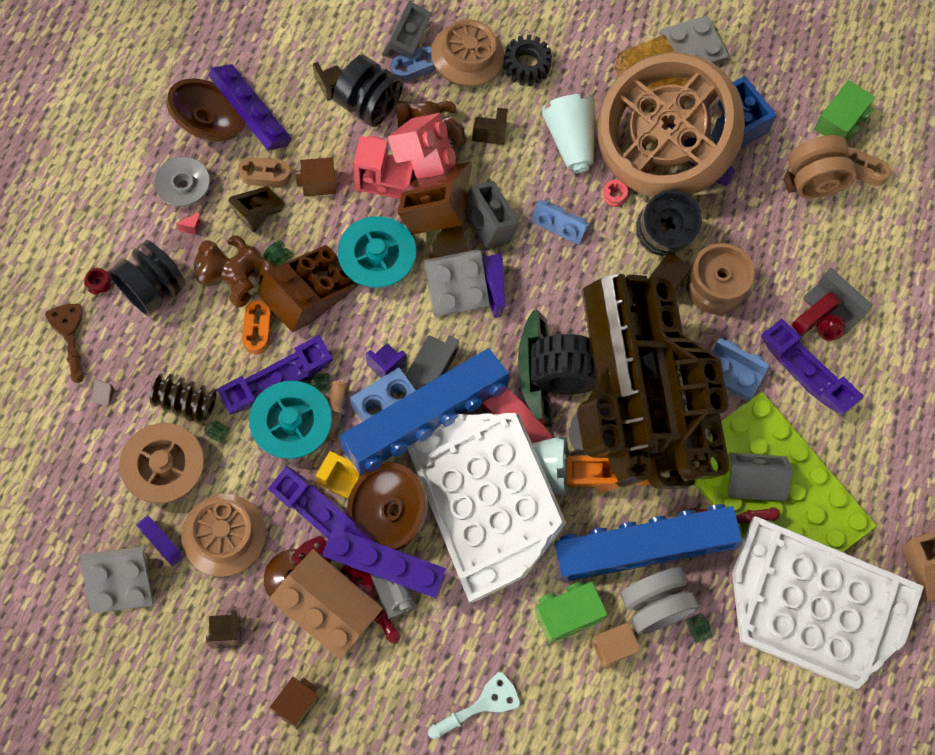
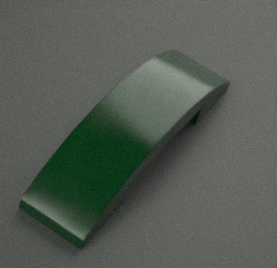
M533 310L527 319L520 340L518 353L519 380L523 396L532 414L545 427H552L551 400L541 390L539 391V388L534 386L531 381L532 345L536 341L548 337L547 319L538 310Z

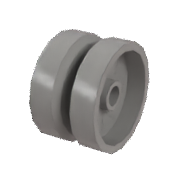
M681 567L667 569L648 576L621 592L620 595L626 609H641L631 619L637 634L650 633L676 623L700 608L694 593L680 592L688 584V580Z

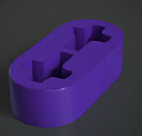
M148 515L136 524L142 534L171 567L184 557Z

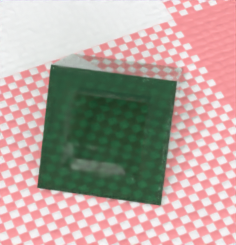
M329 373L312 376L311 386L319 391L330 390Z
M215 420L203 430L206 436L222 443L231 428Z
M702 613L685 619L695 644L713 637L710 623Z

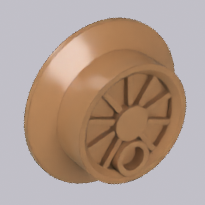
M463 19L454 22L436 36L431 48V58L436 70L448 81L462 86H479L491 81L499 74L504 62V50L499 39L486 24L473 19Z
M157 423L142 428L127 441L120 456V475L127 489L137 498L150 503H168L182 498L195 487L203 472L204 455L198 440L187 429L175 424Z
M230 494L215 495L198 503L187 515L181 532L182 548L190 563L199 571L216 577L232 576L248 569L261 555L266 541V526L259 510L248 500Z

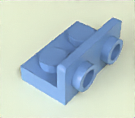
M719 338L711 353L721 359L726 390L749 401L754 396L770 365L762 357L743 351L736 343Z

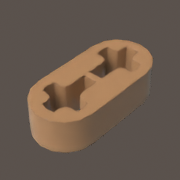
M849 149V159L855 160L856 179L873 186H881L886 182L891 170L885 161L862 151ZM875 169L880 170L879 177L874 175Z
M246 158L238 167L241 180L249 185L282 187L291 179L290 167L283 160ZM250 167L255 168V171L252 175L247 174V171L250 170ZM277 169L282 170L280 177H275L274 175Z

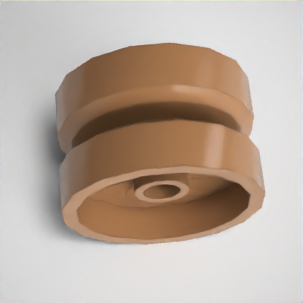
M837 135L816 137L798 145L790 152L788 162L792 174L795 175L794 182L799 196L806 199L837 194L854 183L857 175L853 162L849 159L850 153L845 138Z
M716 243L708 245L697 255L687 277L686 289L690 300L699 309L709 314L723 315L731 313L740 307L754 281L755 268L751 258L745 251L733 244Z

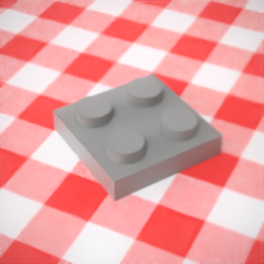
M708 15L660 29L659 35L668 53L680 52L697 55L715 65L727 62L729 56Z
M479 249L424 260L431 305L435 317L490 306L482 255Z
M144 547L81 554L80 564L91 613L153 606L154 598Z

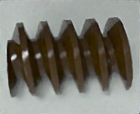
M162 373L157 376L149 398L152 406L158 407L161 405L163 410L169 411L172 409L174 414L179 415L182 413L185 418L193 416L196 422L206 421L215 406L217 389H212L209 395H206L205 385H202L198 391H195L196 383L194 381H191L186 388L184 387L185 378L180 377L175 384L174 374L170 373L165 380Z

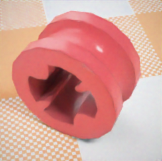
M620 180L607 182L603 191V199L606 204L617 207L625 203L628 195L627 186ZM611 189H613V192H615V189L619 190L620 197H618L617 195L616 197H612L610 195Z

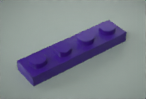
M233 64L211 67L208 76L267 151L288 146L292 140L290 135Z
M334 527L322 554L324 558L435 599L439 595L448 571L444 567Z

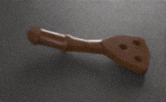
M78 303L61 305L46 311L45 316L52 329L62 335L67 344V362L70 367L71 380L75 383H81L84 380V372L81 366V356L78 354L75 346V332L81 323L82 307Z

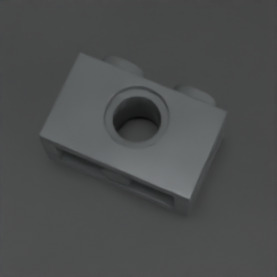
M490 181L470 187L464 213L486 249L509 244L520 221L496 183Z

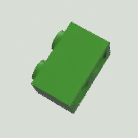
M848 80L820 115L814 129L824 136L837 135L851 141L860 128L857 125L860 120L865 123L874 109L870 106L875 96Z
M580 581L567 587V592L556 596L555 593H551L538 600L540 604L536 605L535 614L549 645L605 621L608 614L593 582L584 585Z

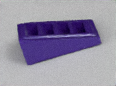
M501 253L482 257L489 305L495 318L501 317L505 307L503 258Z

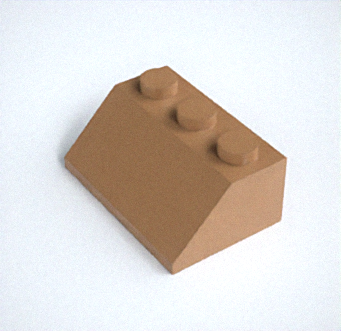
M314 549L296 566L269 598L273 604L340 660L383 609L379 603Z

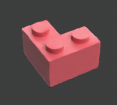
M440 113L412 118L387 136L395 162L411 160L416 179L444 175L456 165L455 152L450 146L447 137V127Z
M360 136L353 163L355 191L401 198L402 191L414 178L415 173L411 160L396 163L394 156L388 155L387 140H382L377 136Z

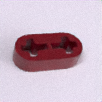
M831 291L801 314L791 326L800 336H803L814 328L820 319L830 315L842 302Z

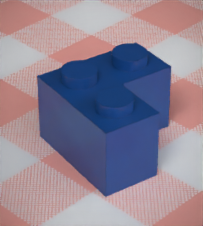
M746 76L733 82L741 96L745 112V130L741 147L769 133L777 116ZM719 98V101H718V104H717V105H718V106L721 108V110L724 112L723 105H722L721 100H720V98ZM725 115L717 119L711 134L716 143L719 142L724 129Z

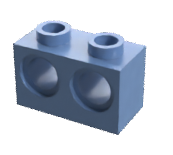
M398 367L351 396V407L363 422L373 416L367 413L370 407H379L383 410L399 401L391 397L394 392H403L407 396L416 390Z

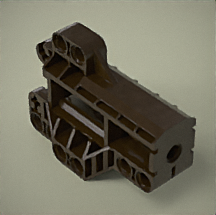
M614 274L600 278L585 286L581 291V296L583 298L585 321L587 322L590 339L589 345L591 346L595 378L597 380L588 400L581 403L577 409L581 441L586 454L592 458H608L611 475L615 474L619 481L615 484L623 488L649 480L650 484L656 489H683L695 485V479H713L726 475L729 470V458L720 414L728 409L729 402L721 359L683 334L676 293L671 281L667 278L656 276L647 278V276L629 274L625 276L624 274ZM681 376H682V381H683V385H682V386H681V384H680V377H681ZM686 403H687L688 411H685V405H686ZM706 428L709 429L712 434V442H710L706 437ZM711 457H713L718 464L717 471H715L711 465ZM670 472V477L668 478L661 476V474Z

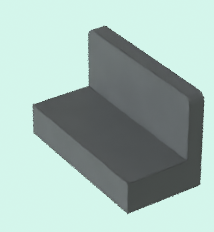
M409 0L381 55L386 57L390 50L393 49L410 59L432 13Z
M830 268L803 299L812 306L832 291L842 303L830 315H837L843 318L845 322L843 335H845L866 316L873 304L834 269Z
M449 335L446 342H443L433 336H427L406 374L414 389L417 390L448 371L459 351V340Z
M728 453L730 479L727 493L729 497L774 501L787 500L792 476V467L787 456Z

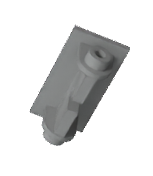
M371 575L388 619L416 609L408 588Z

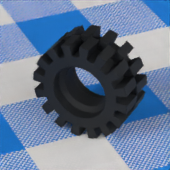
M523 35L518 36V42L513 39L510 45L508 44L506 47L504 70H506L507 77L512 75L511 81L514 83L518 79L520 80L519 85L524 86V81H526L528 86H533L534 80L539 84L541 79L545 80L550 72L551 49L550 47L547 48L545 41L540 44V38L537 36L535 40H531L532 35H527L526 40L523 39ZM522 55H531L537 59V64L524 66L518 62V58Z

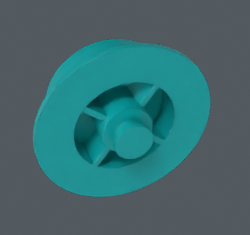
M383 216L366 217L354 222L344 231L338 244V260L344 273L354 282L371 288L388 287L398 283L408 275L416 259V244L409 230L400 222Z
M284 381L268 387L256 398L249 415V427L254 441L263 451L281 459L302 458L316 451L327 439L332 424L331 409L324 395L315 387L300 381Z

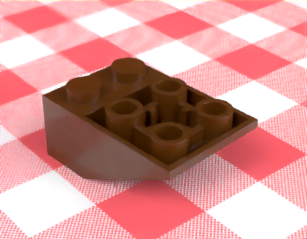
M471 161L456 164L444 175L420 179L415 178L402 191L398 215L411 235L463 224L472 169Z
M324 245L267 270L256 294L293 333L311 324L360 284L351 280L344 273L338 256L327 245Z

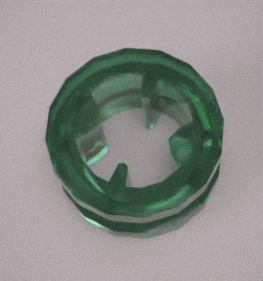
M277 241L265 250L263 257L279 266L288 261L292 253L290 249L285 248L283 241Z

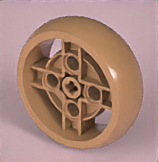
M680 52L652 55L636 62L623 71L607 91L602 101L597 121L600 151L608 168L627 187L650 197L669 190H677L693 195L711 186L726 173L736 159L741 148L745 130L743 102L736 86L728 75L718 66L702 57ZM664 79H690L684 87L664 85L652 90L647 88L649 85ZM719 97L724 108L725 123L720 140L716 145L708 139L711 131V115L708 107ZM690 100L695 101V105L691 109H683L684 103ZM649 105H657L652 113H644ZM627 107L632 111L630 135L633 144L623 154L619 146L618 130L622 115ZM668 123L673 125L674 123L675 127L671 130L669 127L667 129L666 125ZM688 138L697 139V142L692 147H685L684 143ZM650 142H658V146L654 150L646 151V146ZM691 161L696 165L687 171L673 175L649 174L657 164L676 166Z

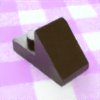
M268 186L231 196L228 200L235 215L253 233L256 232L263 217L281 212L285 205Z

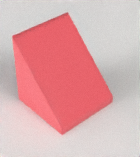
M200 213L177 222L178 231L197 235L202 221Z

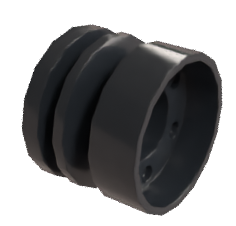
M362 54L354 58L342 72L334 88L333 99L335 103L351 113L356 111V117L365 120V123L376 127L395 108L396 101H399L404 84L401 78L393 75L387 69L381 70V65Z
M677 190L663 191L655 195L639 213L635 224L636 236L641 246L652 254L666 256L669 252L676 254L689 245L699 234L702 224L701 210L696 201L688 194ZM664 222H667V223H668V227H667V228H668L669 230H667V231H664V230H663V223H664Z
M146 239L140 245L142 251L135 248L131 253L137 265L123 258L109 270V275L126 298L144 315L150 316L163 304V300L158 293L159 290L165 295L172 297L175 294L174 288L180 290L186 285V282L169 255L153 242Z

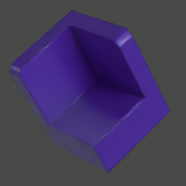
M386 343L376 353L370 349L366 353V362L382 378L398 367L401 370L407 366V354L403 350L397 353Z

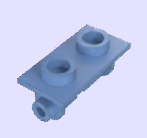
M538 200L531 222L580 245L584 233L586 234L590 227V223L586 222L587 219L571 212L569 214L564 213L565 209L551 203L550 200L546 202Z

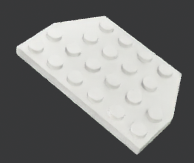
M516 413L457 414L458 417L453 424L447 427L441 424L428 439L422 442L417 441L408 447L417 474L425 486L427 499L467 599L472 603L526 577L566 524L521 417Z
M756 516L752 518L732 572L740 642L852 689H859L873 672L884 665V662L906 643L924 588L920 584Z

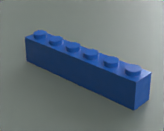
M487 348L339 435L341 448L360 475L367 471H375L385 460L392 456H400L410 445L417 441L422 442L428 439L441 424L444 427L453 424L458 417L457 414H464L467 411L473 412L485 400L503 394L508 387L509 373L490 348Z
M717 504L708 507V511L696 513L695 510L680 512L678 517L666 519V516H657L649 519V523L637 525L636 522H627L619 525V529L607 531V528H597L591 530L589 535L579 537L577 534L563 535L559 541H554L562 582L740 548L742 538L734 506L725 507V504Z

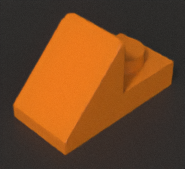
M588 455L567 456V487H597L599 493L619 488L615 484L619 482L616 475H611L608 458H592Z

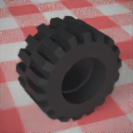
M560 334L536 341L532 345L531 353L532 384L541 390L555 394L573 395L593 391L597 380L595 378L589 337L575 334Z

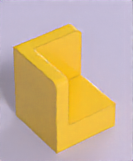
M329 451L315 477L318 485L348 499L353 486L361 475L350 460Z

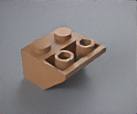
M935 531L912 538L901 547L916 583L924 586L921 595L925 603L935 600Z

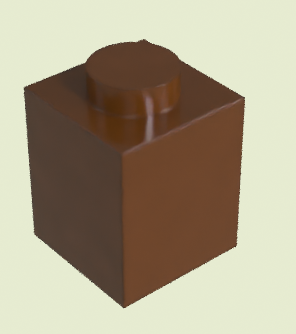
M333 157L300 160L301 170L296 171L297 187H303L304 196L336 194Z
M292 677L269 708L274 714L298 730L320 700L318 694L315 693L318 688L304 677L301 681Z

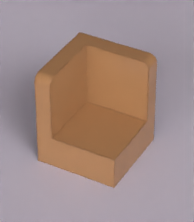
M628 622L594 635L591 641L603 669L615 665L618 660L636 654L640 650Z

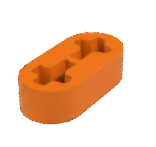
M261 300L250 302L246 306L244 314L242 342L246 351L251 354L264 352L269 344L271 310ZM257 309H262V313L265 315L260 316L259 324L255 323L253 314L257 312ZM254 331H258L260 340H263L258 341L256 346H253L250 341L254 338Z

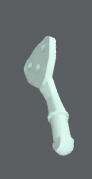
M498 672L485 684L479 699L473 705L458 713L453 712L451 716L430 726L428 736L432 739H439L455 727H460L461 723L472 715L483 711L502 713L518 708L520 702L513 684L502 672ZM498 680L503 681L502 686L497 685ZM492 695H497L498 700L493 701L491 698ZM508 697L513 699L511 704L506 701Z

